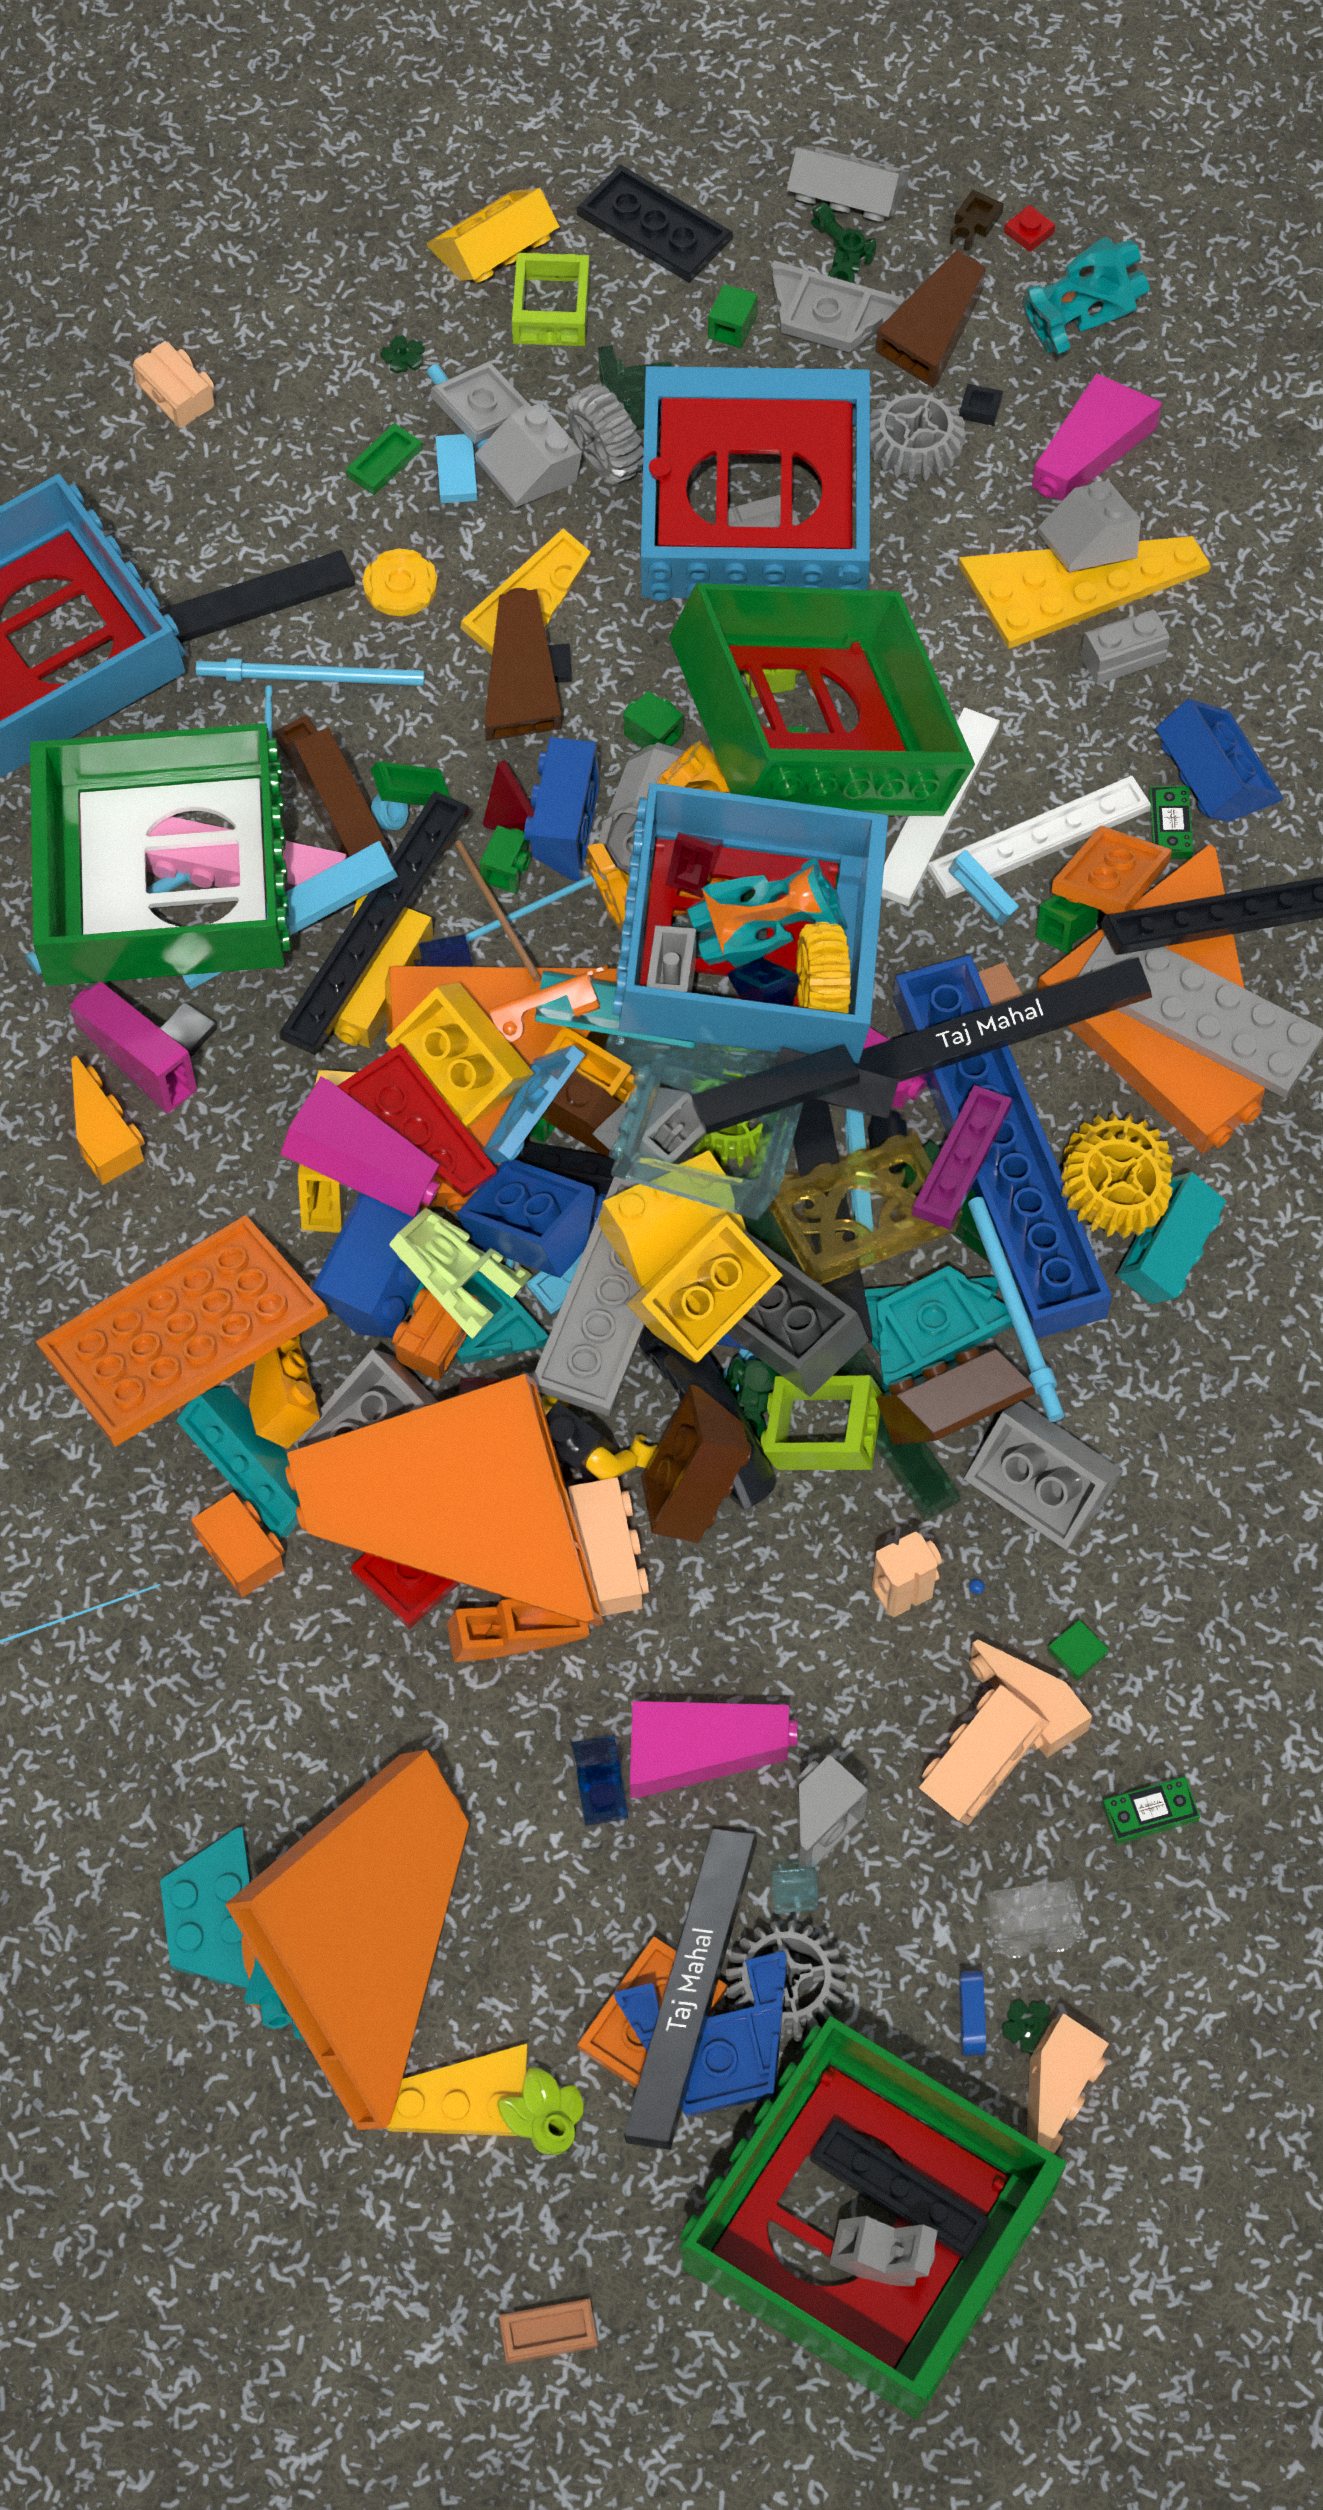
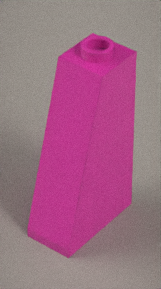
M1096 373L1035 464L1032 488L1038 490L1041 495L1047 498H1056L1063 501L1074 488L1086 486L1156 429L1159 424L1162 402Z
M98 982L92 988L81 991L74 999V1002L70 1004L74 1023L166 1114L197 1091L189 1052L104 983Z
M323 1077L319 1078L289 1126L280 1154L414 1218L423 1203L428 1206L431 1205L440 1183L434 1181L439 1167L438 1163Z
M632 1701L630 1798H640L788 1760L789 1746H797V1720H789V1705Z

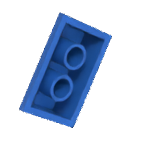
M1187 699L1155 728L1163 740L1161 743L1163 750L1176 761L1181 770L1179 772L1180 778L1187 786L1193 789L1199 799L1197 801L1199 809L1208 818L1230 822L1284 799L1230 710Z
M550 737L547 752L541 751L539 756L538 774L542 775L540 784H534L532 789L531 806L535 808L533 817H527L524 838L531 843L532 857L572 881H580L600 788L596 742Z
M515 1159L502 1162L496 1168L497 1175L480 1186L456 1213L476 1247L486 1251L492 1248L507 1259L561 1278L585 1250L595 1198L593 1187Z
M361 1192L312 1290L356 1334L393 1338L421 1281L399 1258L389 1244L398 1232L412 1221L414 1217Z

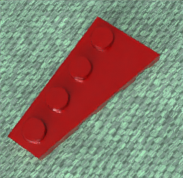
M401 1043L337 1085L347 1095L438 1163L439 1167L435 1176L461 1197H466L497 1175V1169Z

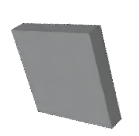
M490 362L433 386L430 397L474 444L491 437L511 414L531 407Z

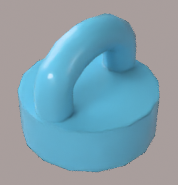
M379 794L372 801L371 813L379 829L383 831L399 830L406 824L409 815L406 803L381 801Z

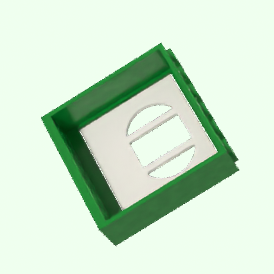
M267 723L30 742L33 946L46 986L285 967L284 951H291V939L286 917H289L288 895L285 893V883H288L286 860L283 857V850L286 849V839L281 816H284L283 795L280 793V783H283L281 760H279L277 739L269 738ZM259 779H261L268 920H266L261 793ZM80 807H81V845H80ZM188 811H204L216 814L227 820L235 828L234 830L148 836L163 820L175 814ZM228 844L239 845V886L147 893L146 852ZM81 849H82V888H81ZM82 892H83V931H82ZM238 901L236 906L226 916L206 925L175 926L159 919L150 910L156 907Z

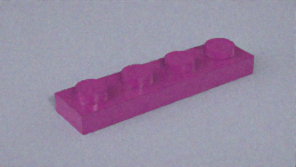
M976 1085L973 1086L913 1205L912 1216L951 1230L1011 1109L1012 1098Z

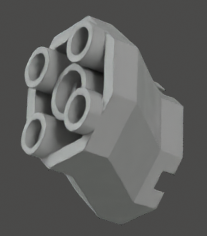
M661 743L648 745L640 752L631 756L625 766L609 812L604 819L598 843L604 844L615 867L621 869L627 875H629L630 859L633 851V832L639 797L644 798L647 795L649 783H656L657 777L684 750ZM654 848L653 858H652V867H651L650 879H652V869H653V864H654L655 848Z

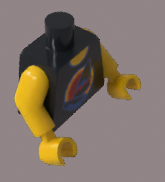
M548 1395L541 1397L557 1458L588 1482L616 1478L632 1470L635 1466L643 1468L647 1466L657 1445H645L646 1436L636 1435L630 1449L619 1452L604 1436L567 1408L570 1403Z

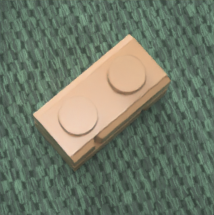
M164 341L153 348L151 353L147 352L134 360L133 370L136 383L179 428L184 427L195 420L197 416H201L215 406L213 399L215 387L212 380L205 372L198 373L193 368L192 361L184 350L176 351L169 342Z
M916 1531L900 1539L898 1545L892 1543L876 1551L872 1589L887 1614L893 1618L909 1610L911 1604L917 1606L933 1597L935 1581L939 1580L937 1565L942 1563L940 1553L931 1540L926 1542L921 1533L919 1534Z

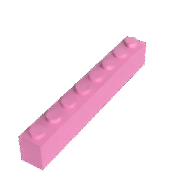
M80 807V845H81V807ZM169 817L160 822L148 836L232 829ZM263 836L265 897L267 898V893H266V871H265V850H264V836ZM286 841V849L283 850L288 883H285V892L345 860L347 854ZM228 844L146 852V872L154 873L161 879L164 877L174 879L177 872L184 875L187 873L190 875V881L202 888H210L212 886L221 888L237 887L240 885L239 845Z

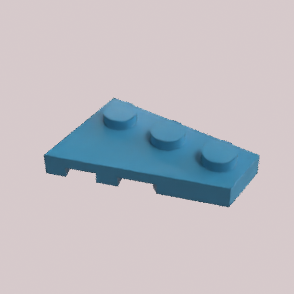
M574 1045L534 1059L530 1066L534 1075L514 1094L482 1150L493 1165L508 1160L512 1161L521 1152L525 1138L585 1056Z

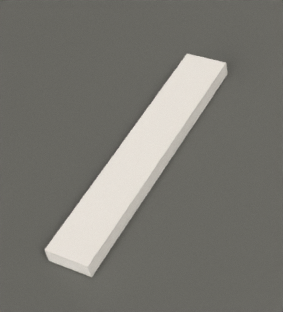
M964 707L957 723L973 757L975 766L944 816L908 817L884 864L881 896L906 906L910 905L928 870V863L933 860L999 729L1000 720Z
M1129 776L928 863V871L946 899L965 891L964 887L948 872L955 858L965 849L992 878H995L1092 836L1100 825L1111 828L1150 811L1151 803L1134 777Z

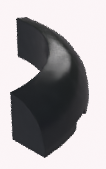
M645 1326L638 1342L641 1352L664 1379H669L672 1387L679 1395L680 1402L690 1385L699 1386L744 1424L747 1442L751 1444V1455L747 1465L741 1467L737 1473L729 1497L744 1510L756 1505L774 1490L777 1481L754 1430L727 1382L707 1353L698 1363H694L656 1337Z

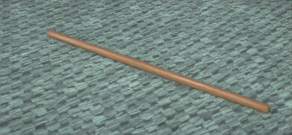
M457 840L455 846L523 964L533 981H539L541 978L462 841Z

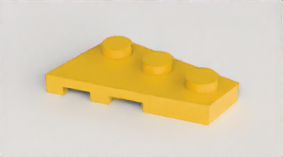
M528 2045L516 2046L402 2079L391 2123L387 2126V2131L517 2136L513 2134L503 2121L497 2102L502 2098L522 2097L523 2081L527 2072Z

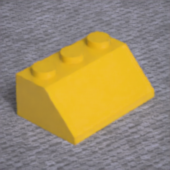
M541 188L517 190L507 193L426 244L461 281L474 280L475 283H479L494 274L492 268L500 263H503L505 266L515 262L517 253H521V250L529 245L535 248L551 239L549 233L560 226Z
M459 982L436 987L385 1039L392 1049L400 1043L466 1130L508 1101L534 1075V1072Z
M709 1150L604 1200L598 1224L640 1289L710 1219L727 1214L742 1232L746 1231L731 1182Z
M726 1214L710 1219L626 1305L656 1337L694 1363H698L783 1275Z

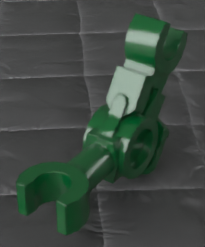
M822 202L812 209V212L817 217L811 220V224L820 233L826 231L834 239L833 246L836 248L832 269L829 271L828 276L854 283L855 275L853 272L859 273L861 264L859 260L865 256L864 264L870 265L873 262L876 254L875 238L865 240L864 235L858 230L850 228L844 230L836 222L835 215L830 206Z
M736 1357L729 1364L725 1381L731 1390H735L737 1385H739L736 1399L748 1421L752 1424L757 1439H759L765 1430V1423L760 1414L767 1412L769 1390L773 1382H775V1377L780 1376V1374L761 1360L755 1359L744 1363L740 1358Z

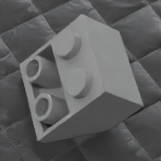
M642 1085L593 1132V1135L643 1181H646L677 1166L700 1144L706 1133L693 1107L692 1097L688 1092Z

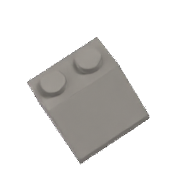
M539 403L511 414L475 453V459L516 508L576 482L582 451L543 404Z
M1096 481L1090 485L1074 488L1038 526V534L1068 572L1137 558L1141 518L1110 481Z
M830 1754L820 1764L817 1761H813L798 1778L800 1782L797 1792L798 1872L804 1878L865 1817L868 1789Z

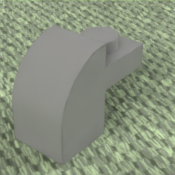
M868 2216L842 2219L838 2223L830 2265L860 2278L896 2286H915L916 2278L929 2276L930 2267L935 2258L934 2247L938 2231L924 2224L893 2228Z

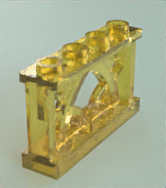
M917 1133L906 1137L903 1135L893 1136L880 1147L870 1151L867 1149L857 1150L844 1161L831 1165V1163L821 1164L815 1167L808 1175L798 1179L788 1177L773 1186L767 1207L770 1213H773L805 1275L819 1285H822L956 1232L962 1216L961 1210L951 1230L912 1216L913 1205L917 1199V1196L914 1194L924 1185L933 1168ZM902 1162L908 1163L916 1172V1179L905 1189L900 1186L905 1177V1170L899 1175H894L889 1171V1167ZM849 1189L868 1191L889 1199L883 1207L879 1218V1230L871 1232L867 1227L853 1220H835L840 1203ZM830 1191L828 1197H826L824 1193ZM807 1199L811 1200L814 1203V1207L812 1209L803 1208L802 1213L809 1218L821 1217L820 1222L805 1223L798 1220L791 1211L792 1205ZM897 1206H901L902 1208L897 1211V1214L904 1216L905 1220L894 1223L889 1215ZM835 1231H852L856 1234L857 1239L845 1242L842 1238L845 1232L835 1234ZM819 1233L821 1253L814 1254L804 1234Z

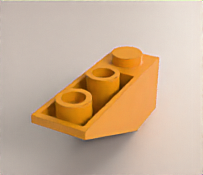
M75 1056L71 1058L77 1141L83 1159L101 1184L104 1185L144 1161L141 1146L145 1142L133 1123L127 1126L121 1116L124 1113L112 1094L106 1097L100 1087L103 1084L95 1069L91 1065L85 1068L79 1058Z
M299 1335L255 1361L249 1399V1408L256 1434L287 1449L320 1419L315 1400L316 1395L311 1386L307 1371L308 1366L304 1360Z

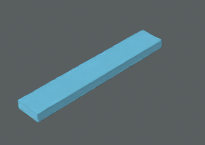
M380 841L285 892L288 895L289 917H286L290 935L398 877ZM266 902V920H268L267 902ZM222 972L182 976L187 986L193 989Z

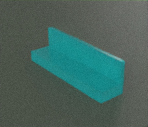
M543 970L540 990L576 976ZM591 979L601 1005L600 1009L576 1017L566 995L537 1006L535 1021L688 1048L695 1047V1041L618 1031L620 1016L612 1015L617 983Z
M229 1387L209 1389L191 1400L177 1418V1423L240 1496L252 1504L260 1519L278 1539L290 1535L299 1523L296 1507L300 1506L297 1491L292 1490L286 1477L285 1468L290 1464L285 1450L280 1445L256 1434L250 1410Z

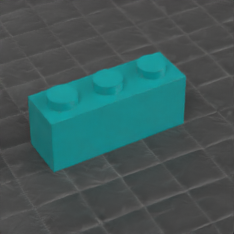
M1193 1172L1171 1177L1169 1186L1173 1188L1172 1196L1169 1199L1165 1214L1160 1217L1155 1226L1151 1229L1146 1228L1144 1233L1136 1237L1117 1273L1121 1280L1152 1304L1173 1300L1183 1292L1187 1283L1185 1279L1189 1271L1202 1257L1204 1252L1202 1247L1207 1237L1216 1229L1221 1220L1220 1213L1226 1200Z

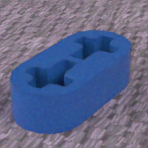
M960 1971L959 2004L962 2056H985L986 2021L983 1971Z

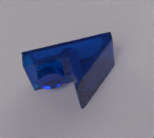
M614 1735L571 1742L585 1826L628 1819L621 1778L620 1758Z

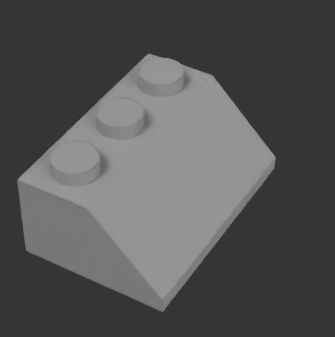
M812 145L796 147L787 191L795 192V199L816 204L818 198L829 201L831 209L850 213L852 207L864 210L863 217L883 222L885 216H895L912 171Z
M1019 1401L1002 1412L964 1480L1067 1551L1104 1505L1124 1471L1053 1422H1049L1047 1418Z

